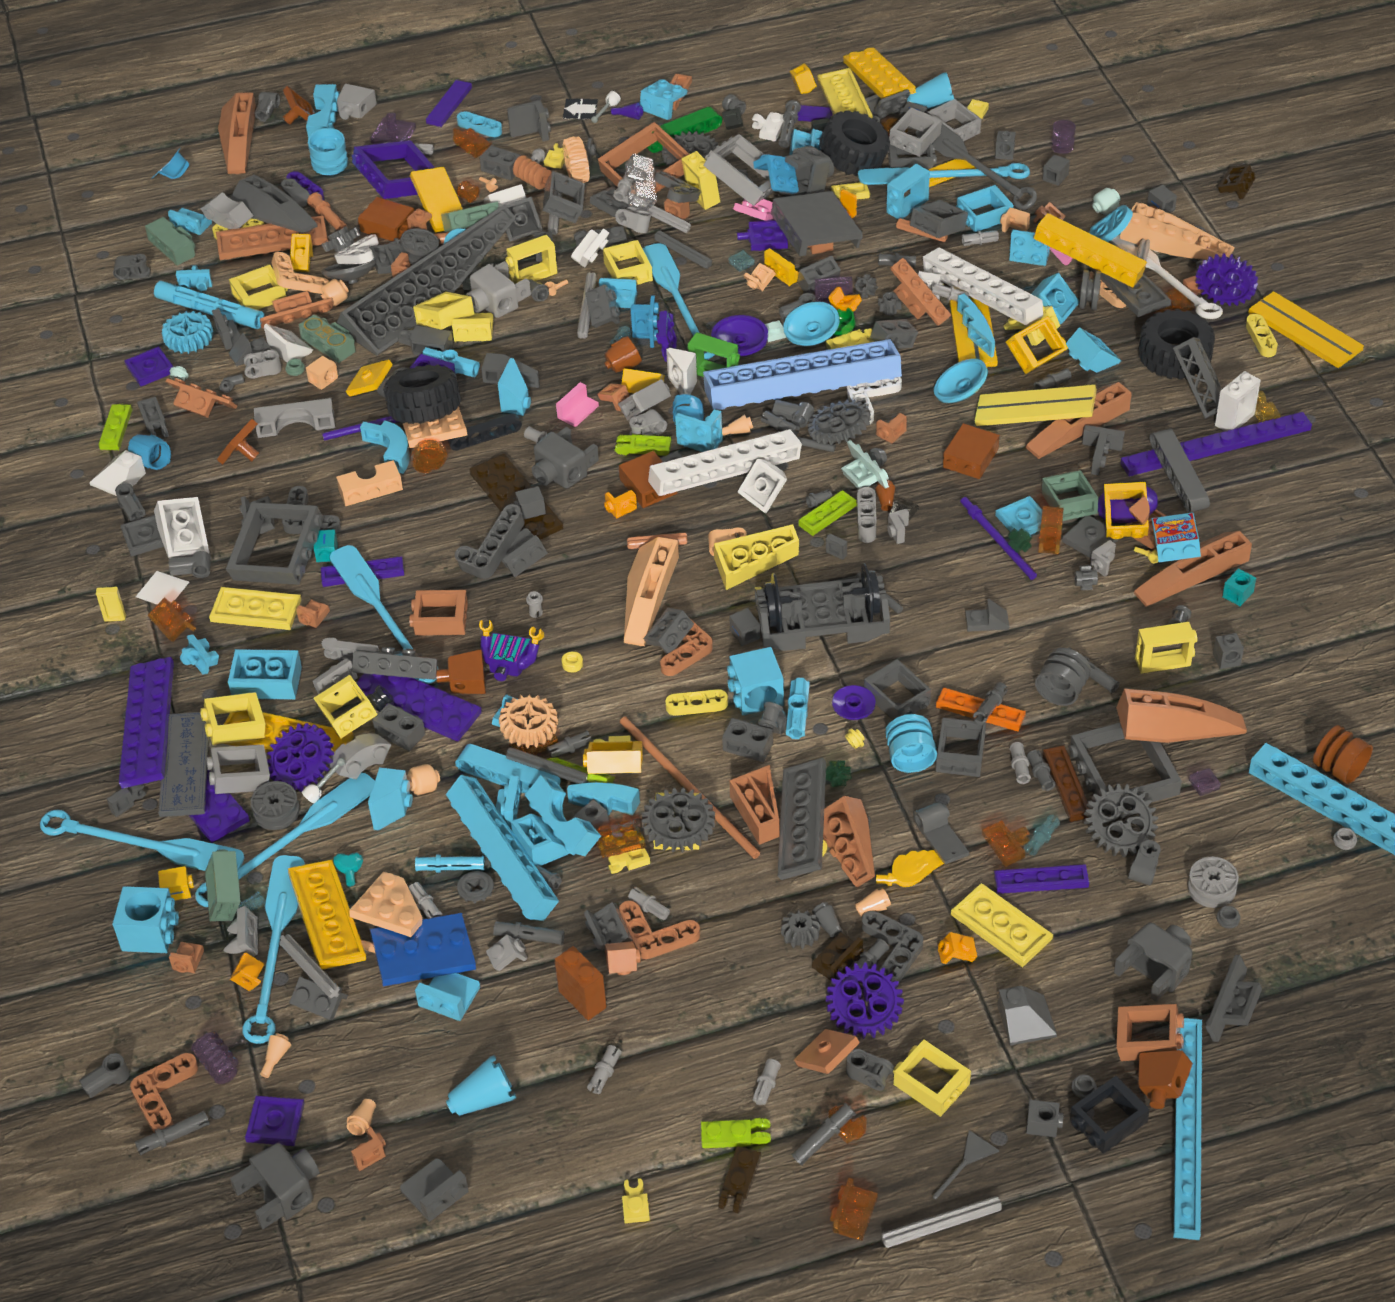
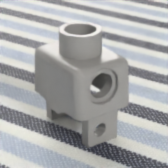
M505 261L495 267L487 264L470 276L471 291L466 296L471 297L475 313L486 309L494 317L499 318L518 309V302L531 295L530 281L525 278L514 284L509 280L508 263Z

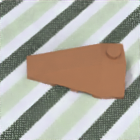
M843 796L824 809L823 840L827 843L832 856L836 857L841 863V868L855 887H859L875 877L868 818L861 799Z

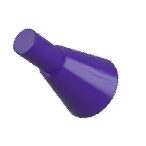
M638 102L622 108H612L611 114L639 120L643 116V107Z

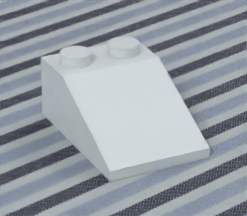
M198 497L158 501L154 513L157 528L168 558L193 556L197 551L209 553Z

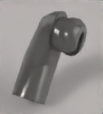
M242 374L224 378L219 386L220 391L229 393L235 385L244 383Z

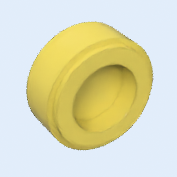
M568 652L562 656V667L565 671L577 672L583 667V658L578 652Z

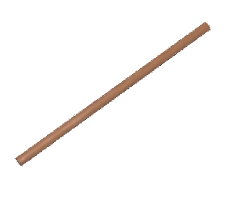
M623 717L620 720V724L637 741H642V746L688 793L691 790H694V793H701L627 717ZM713 805L715 820L753 859L758 858L760 852Z

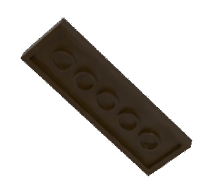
M505 454L470 468V475L501 512L507 505L513 504V501L516 500L515 492L533 488ZM545 503L546 514L524 519L525 523L520 531L527 528L534 536L536 535L541 540L564 528L561 520Z

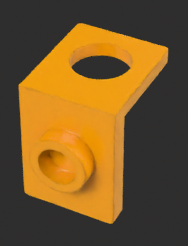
M842 189L840 191V202L853 219L857 215V196Z
M244 953L230 980L251 991L261 982L257 978L264 963Z

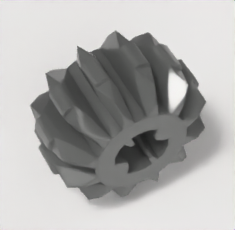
M798 909L796 914L789 912L788 917L783 918L781 935L784 937L785 944L791 943L793 948L799 945L803 950L806 944L812 947L814 941H818L820 924L817 922L816 915H810L808 910L801 913Z

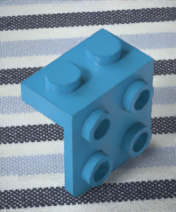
M766 154L753 162L754 169L769 172L773 191L794 194L799 191L795 167L785 162L786 157Z

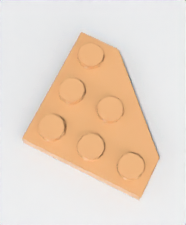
M384 871L350 909L351 918L412 937L422 925V915L404 878Z

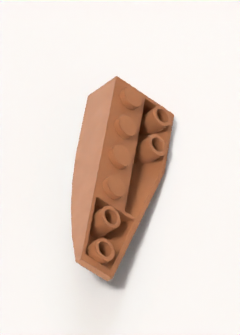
M236 93L222 107L218 130L228 174L246 173L255 121L254 112L256 110L253 93Z
M1119 382L1097 389L1092 417L1053 420L1026 445V449L1038 459L1082 436L1085 425L1099 427L1129 411L1132 392Z
M1240 531L1224 532L1200 543L1201 557L1172 561L1134 590V594L1146 607L1248 562L1252 543Z
M1124 689L1116 707L1124 738L1129 740L1169 743L1246 734L1247 732L1241 714L1226 707L1185 695Z

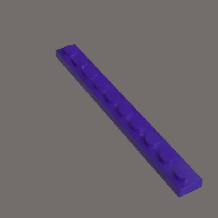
M1304 412L1181 442L1180 444L1189 461L1310 431L1312 424ZM1154 450L1122 457L1120 462L1128 477L1163 468Z

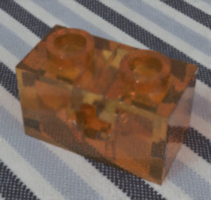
M1043 506L1039 553L1059 554L1064 508Z

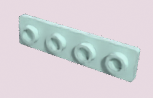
M851 440L847 441L855 461L841 468L843 474L858 489L870 487L871 484L877 481L885 489L888 488L887 479L889 477L883 468L880 469L875 460L872 461L867 452L863 453L859 444L855 445Z

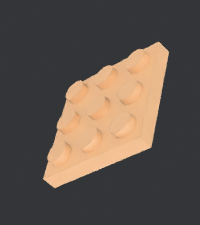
M459 406L450 415H445L444 418H438L435 421H427L420 424L403 423L409 448L467 435Z

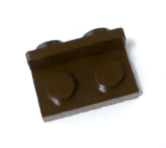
M1250 164L1230 167L1218 186L1219 192L1233 193L1237 191L1239 199H1244L1255 181V173L1252 171Z
M840 933L812 962V968L829 980L832 978L837 979L838 971L845 975V967H849L854 961H858L860 955L864 952L863 939L858 937L853 941L843 933Z

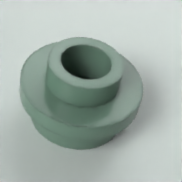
M291 359L287 362L285 369L287 374L298 376L304 372L305 366L301 360Z

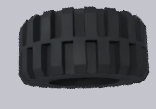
M848 110L838 112L829 118L819 140V148L822 153L831 158L836 170L843 171L847 175L854 174V176H858L859 170L881 168L890 148V138L888 132L884 130V126L881 123L879 124L876 119L868 117L865 113L860 114L858 111L851 112Z
M1175 309V311L1165 310L1164 313L1158 312L1154 317L1151 316L1142 326L1139 358L1152 373L1156 372V375L1160 377L1184 379L1186 377L1173 349L1178 345L1169 343L1182 344L1193 337L1199 338L1211 362L1215 342L1214 330L1207 320L1187 310L1186 312L1180 309ZM1189 345L1180 350L1183 358H1190L1192 351ZM1194 363L1191 364L1189 369L1190 374L1193 376L1195 374L1198 375L1200 370L1199 366Z
M425 365L405 369V371L396 373L395 376L392 375L385 382L383 388L388 414L400 423L420 424L444 418L445 415H450L455 411L461 402L456 374L446 366Z

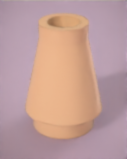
M876 889L859 903H856L855 907L860 917H862L868 911L879 912L887 910L891 902L884 889Z
M364 1099L347 1118V1129L349 1132L357 1136H362L367 1132L366 1129L371 1125L376 1108L374 1101Z

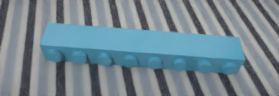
M460 775L446 793L451 806L458 812L461 821L471 832L472 838L477 841L482 853L491 862V867L501 877V882L511 892L513 900L518 903L523 915L530 920L544 921L559 900L478 780L473 777Z

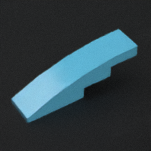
M964 293L959 295L957 311L963 315L962 324L968 328V337L986 354L993 357L995 340L984 315Z

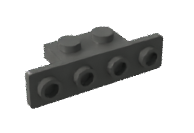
M382 647V650L377 652L355 651L353 653L352 671L354 673L434 680L437 678L438 660L437 658L422 657V653H416L415 649H403L402 652L395 651L394 647Z
M1235 955L1232 963L1229 965L1225 981L1221 984L1218 998L1214 1001L1213 1010L1206 1021V1030L1213 1042H1219L1226 1024L1248 1026L1262 991L1259 982H1243L1247 967L1241 955Z

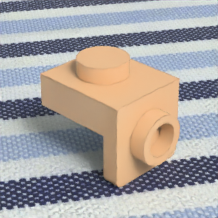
M1009 208L1000 220L1002 232H1006L1009 227L1027 232L1030 223V213Z
M759 263L751 275L745 273L744 277L749 287L754 290L757 288L763 291L776 273L774 270Z

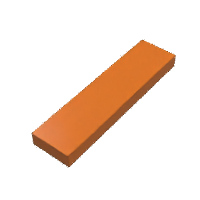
M943 687L936 702V708L973 718L974 713L985 699ZM1000 704L995 707L986 722L1019 732L1026 716V711Z

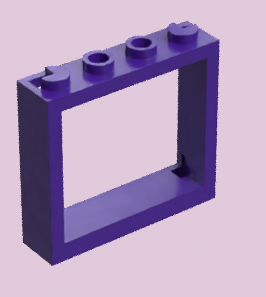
M411 140L354 147L352 154V163L383 199L418 195L411 178L388 180L373 162L404 158L415 171L435 168Z

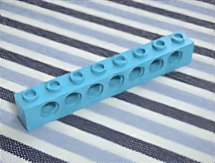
M1267 743L1253 756L1249 769L1250 774L1395 855V813L1384 809L1377 803L1366 799L1357 792L1339 784L1336 780L1330 779L1316 769H1312L1298 759L1285 754Z

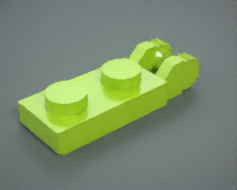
M635 434L620 435L616 440L618 444L615 445V452L620 455H627L629 453L644 455L654 451L658 456H667L670 453L671 437Z
M755 1118L752 1121L701 1122L702 1148L748 1147L757 1144H767L771 1142L769 1132H755L751 1134V1131L767 1130L770 1128V1120Z

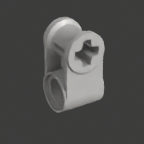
M630 206L626 209H619L615 214V218L620 225L639 233H647L651 213Z
M275 350L250 353L244 357V364L246 365L245 375L249 378L276 375L282 370L278 352Z
M654 409L634 416L629 421L631 427L630 435H641L642 433V435L655 436L663 433L667 428V422Z

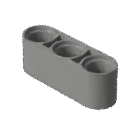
M862 487L857 492L858 539L864 543H870L876 539V493L873 488Z

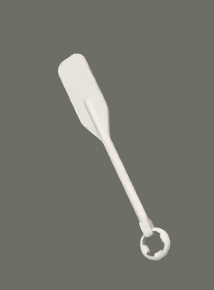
M1120 235L1110 241L1116 247L1137 256L1139 245L1120 239ZM1149 249L1146 267L1154 270L1192 301L1198 315L1206 319H1216L1223 314L1220 306L1208 303L1202 297L1199 298L1162 268L1158 256ZM1211 309L1215 312L1209 313L1205 312L1204 310Z

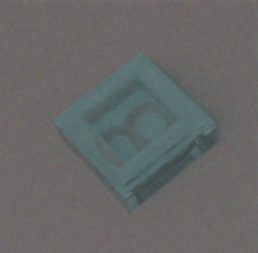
M745 251L729 257V263L739 272L755 265L754 259Z

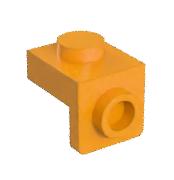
M836 287L828 297L831 305L836 310L840 309L842 311H846L847 308L855 311L862 301L859 294L844 296L840 287Z
M630 490L614 498L607 492L605 493V509L608 513H612L616 519L637 509L636 494Z
M949 932L938 944L941 963L947 964L953 957L970 962L977 958L973 937Z

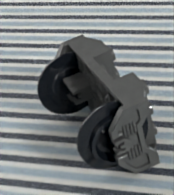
M865 563L861 565V578L778 587L776 575L772 573L770 582L764 583V589L761 586L754 587L755 605L760 621L763 648L772 647L783 651L806 649V637L838 633L846 634L847 644L867 642L882 634L890 633V615L883 577L880 573H875L874 570L869 571ZM880 614L881 621L873 622V616ZM775 626L778 633L770 634L769 627Z

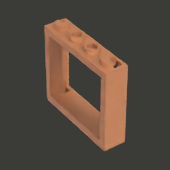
M653 122L598 158L601 172L618 187L619 181L623 178L613 169L656 141L662 144L679 160L663 170L676 178L684 175L681 158L689 155V153ZM653 177L635 190L632 188L628 193L645 201L665 186L654 181Z

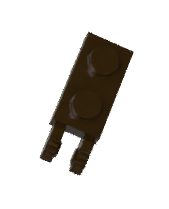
M737 1146L722 1187L718 1208L724 1210L731 1195L736 1197L733 1204V1212L740 1213L761 1159V1152Z

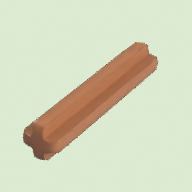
M899 218L896 223L897 229L930 239L946 242L948 235L936 238L910 226L911 221Z
M683 532L628 537L627 546L628 549H639L657 537L678 540V545H686L687 534Z

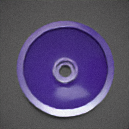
M735 315L720 320L713 327L711 337L738 345L740 356H748L758 352L766 345L768 329L757 318L747 315Z
M1146 486L1147 500L1150 506L1149 515H1151L1157 508L1158 497L1153 489ZM1104 492L1098 498V514L1103 519H1105ZM1141 498L1110 500L1111 522L1132 523L1138 521L1129 512V508Z

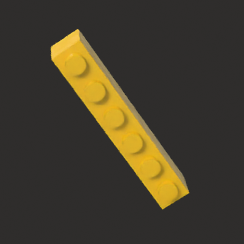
M1049 213L1040 221L1035 232V240L1132 288L1143 276L1147 261Z

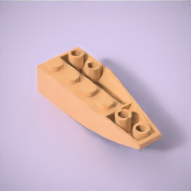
M1138 202L1131 209L1133 211L1132 218L1120 235V239L1140 245L1142 239H1149V249L1193 259L1208 260L1209 256L1214 259L1215 254L1222 257L1223 253H1225L1226 257H1229L1235 248L1170 213Z
M657 537L639 548L627 580L624 643L645 646L646 642L643 638L652 628L679 558L678 540Z

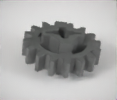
M345 226L328 235L329 240L321 245L325 252L332 249L338 252L351 246L354 243L353 239L359 236L360 232L357 227L348 230Z

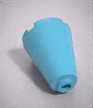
M942 73L917 87L916 93L909 95L907 103L911 102L926 106L927 108H936L953 100L954 96L947 73Z
M495 1055L489 1057L448 1093L449 1099L446 1100V1103L452 1114L457 1112L460 1116L513 1101L517 1098L515 1093L510 1094L512 1085L500 1063L494 1064L496 1060Z

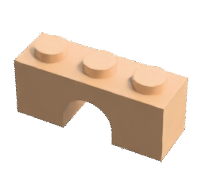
M394 460L375 465L376 475L370 479L359 478L356 471L337 476L339 492L345 506L403 490L401 476Z

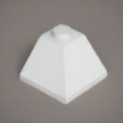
M125 450L103 468L90 481V485L115 496V489L119 484L129 483L134 486L146 474L141 456Z
M758 458L739 488L738 493L761 511L767 513L787 480L786 475L771 462Z

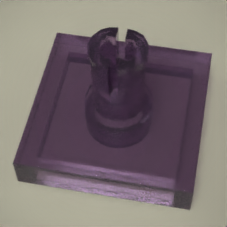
M388 113L383 117L371 135L370 141L372 144L408 141L416 130V124L396 120L395 113Z

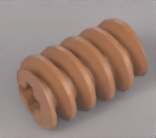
M524 155L518 157L513 165V173L516 177L539 190L545 188V183L551 174V170L542 167Z

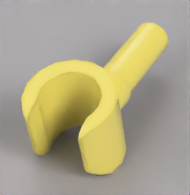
M1139 547L1134 548L1135 552L1147 556L1151 563L1159 562L1156 549L1151 552Z

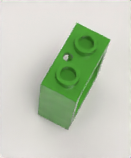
M698 332L695 333L688 343V352L696 353V371L698 376L704 377V371L738 366L740 354L736 344ZM704 351L727 358V366L704 360Z

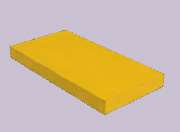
M439 167L411 172L410 177L426 212L432 214V218L429 221L434 232L444 231L441 214L463 209L445 168Z

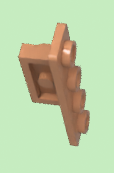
M904 258L900 259L890 268L901 281V284L894 292L917 320L927 312L939 326L951 316L949 311Z
M306 291L274 300L272 305L276 314L260 318L261 328H264L265 324L276 326L283 322L291 323L297 318H308L318 312L326 313L333 308L332 298L312 303L309 293Z
M174 378V380L166 379V383L179 389L173 403L178 408L207 418L215 402L233 409L237 408V405L232 402L233 399L226 395L216 396L217 393L209 389L202 391L201 387L190 383V386L185 385V382L178 378Z

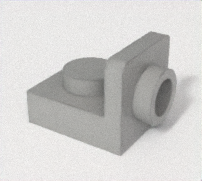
M1111 540L1092 551L1090 565L1104 577L1108 575L1109 564L1115 557L1116 544Z

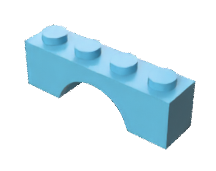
M336 84L315 85L313 94L315 107L321 111L308 116L306 125L308 138L319 129H334L333 123L336 122L335 112H338L337 99L340 95Z
M540 775L525 794L526 798L530 801V807L539 812L542 816L541 820L553 829V835L565 844L564 848L572 855L586 856L601 835L589 821L577 817L566 821L563 815V800L566 793L554 779Z

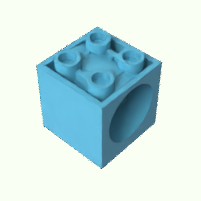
M771 647L730 656V665L727 666L730 679L727 680L729 691L734 692V704L736 708H740L742 716L764 711L765 702H773L784 706L783 676Z
M122 888L113 921V927L122 951L168 952L169 944H172L174 941V925H177L179 921V913L175 911L174 898H171L168 888Z

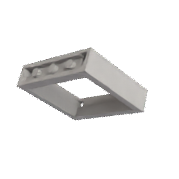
M738 134L734 138L730 137L727 142L724 141L714 150H711L705 156L706 162L703 166L751 205L755 206L774 191L771 188L768 171L754 169L767 180V182L758 187L723 159L733 152L754 169L753 162L760 159V156L765 155Z

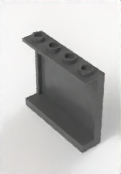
M833 191L773 199L771 215L799 256H806L808 246L851 240L855 247L859 248L860 240H862V231L857 227Z

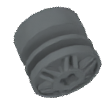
M1069 648L1054 649L1049 654L1043 668L1035 679L1036 689L1043 698L1053 704L1061 706L1071 705L1077 700L1082 687L1091 675L1090 664L1083 655Z

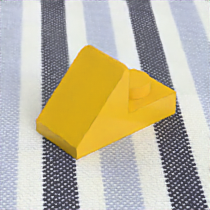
M292 234L290 260L293 270L296 272H309L310 257H313L311 235Z

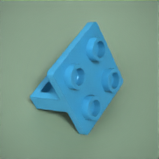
M651 296L650 305H631L632 337L650 338V348H654L655 341H657L656 333H659L658 329H656L657 320H659V317L656 315L659 314V303H655V296Z

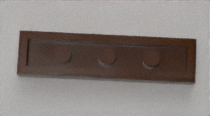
M1065 746L1043 749L1044 759L1050 767V774L1056 783V789L1069 821L1089 818L1084 815V812L1089 809L1086 806L1088 802Z

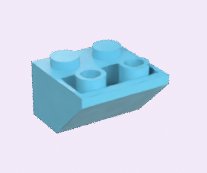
M529 814L511 822L512 832L535 866L544 865L570 854L565 850V844L553 835V829L541 820V817Z

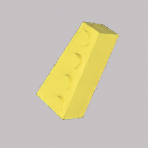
M793 525L714 544V559L726 590L799 555V539Z

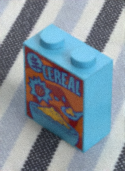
M1194 513L1152 518L1153 534L1159 562L1201 557Z

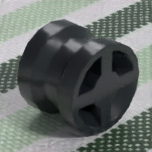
M381 685L375 688L373 694L366 696L371 705L379 712L382 711L387 703H391L394 700L391 694Z

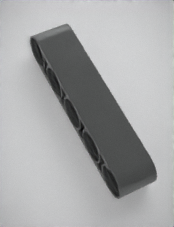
M1168 428L1151 433V446L1185 510L1188 513L1209 508V497L1174 431Z

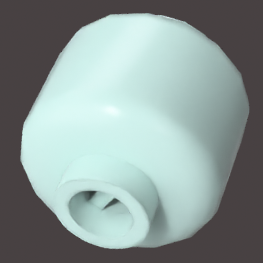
M1104 188L1094 195L1092 206L1097 213L1101 212L1104 215H1108L1119 207L1120 196L1115 189Z

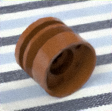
M1337 725L1321 740L1315 751L1313 763L1317 767H1322L1325 772L1333 770V777L1347 785L1352 783L1365 769L1371 758L1373 747L1359 737L1353 739L1352 732L1346 731L1341 725Z

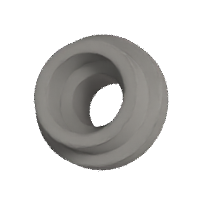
M1341 828L1334 834L1333 841L1340 849L1349 850L1356 846L1357 837L1353 830Z

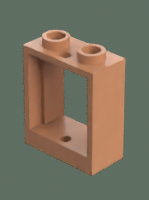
M466 590L416 591L415 599H412L411 602L414 614H410V627H414L415 635H465L468 609ZM456 606L455 617H421L422 607Z
M1177 1004L1118 1007L1116 1048L1120 1060L1136 1061L1139 1060L1140 1053L1180 1051V1049H1183L1184 1040L1183 1035L1180 1034V1028H1184L1183 1013L1179 1014ZM1170 1021L1169 1040L1131 1042L1132 1023Z

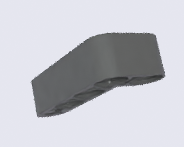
M510 504L503 509L478 550L469 546H461L455 551V558L462 571L482 579H487L494 574L524 526L525 521L519 506Z

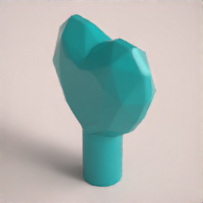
M351 853L349 855L337 854L334 857V865L345 874L346 885L349 887L354 886V873L362 866V855L359 853Z

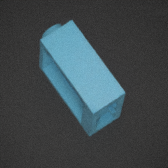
M915 164L887 184V213L897 219H903L913 211V208L919 207L928 201L930 171ZM911 188L910 194L904 198V193Z
M994 185L958 197L956 207L968 212L966 225L974 232L1000 224L1002 215L1006 214L1009 208H1013L1014 205ZM989 204L995 209L977 216L972 211Z

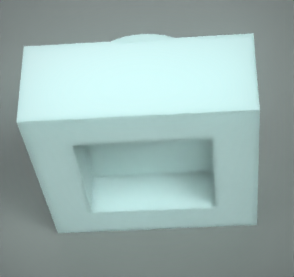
M780 321L765 324L768 329V342L786 338Z

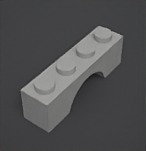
M331 398L254 408V421L258 423L255 427L258 438L277 436L283 427L296 422L310 424L315 430L335 428Z

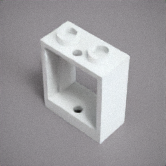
M1244 371L1220 391L1215 422L1216 427L1223 431L1240 428L1255 415L1260 379Z

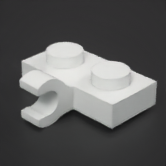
M770 112L765 120L761 115L754 114L752 120L757 122L753 123L752 128L761 129L759 138L776 142L783 128V115Z

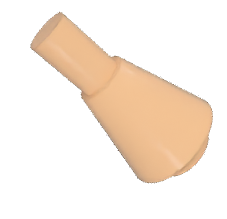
M744 414L727 427L722 428V436L751 433L750 429L753 428L750 417L746 418Z
M276 1033L269 1036L266 1062L260 1073L261 1076L269 1078L274 1066L291 1047V1043L288 1042L289 1038L285 1035Z

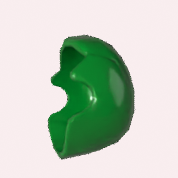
M847 308L846 311L838 309L840 322L834 335L841 336L853 331L855 328V315L850 308Z

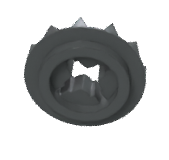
M480 871L465 874L457 884L459 897L464 898L466 902L473 901L475 904L479 900L485 902L486 897L491 896L494 889L492 878ZM477 885L480 886V890L476 889L475 891H472L471 887L475 888L477 887Z

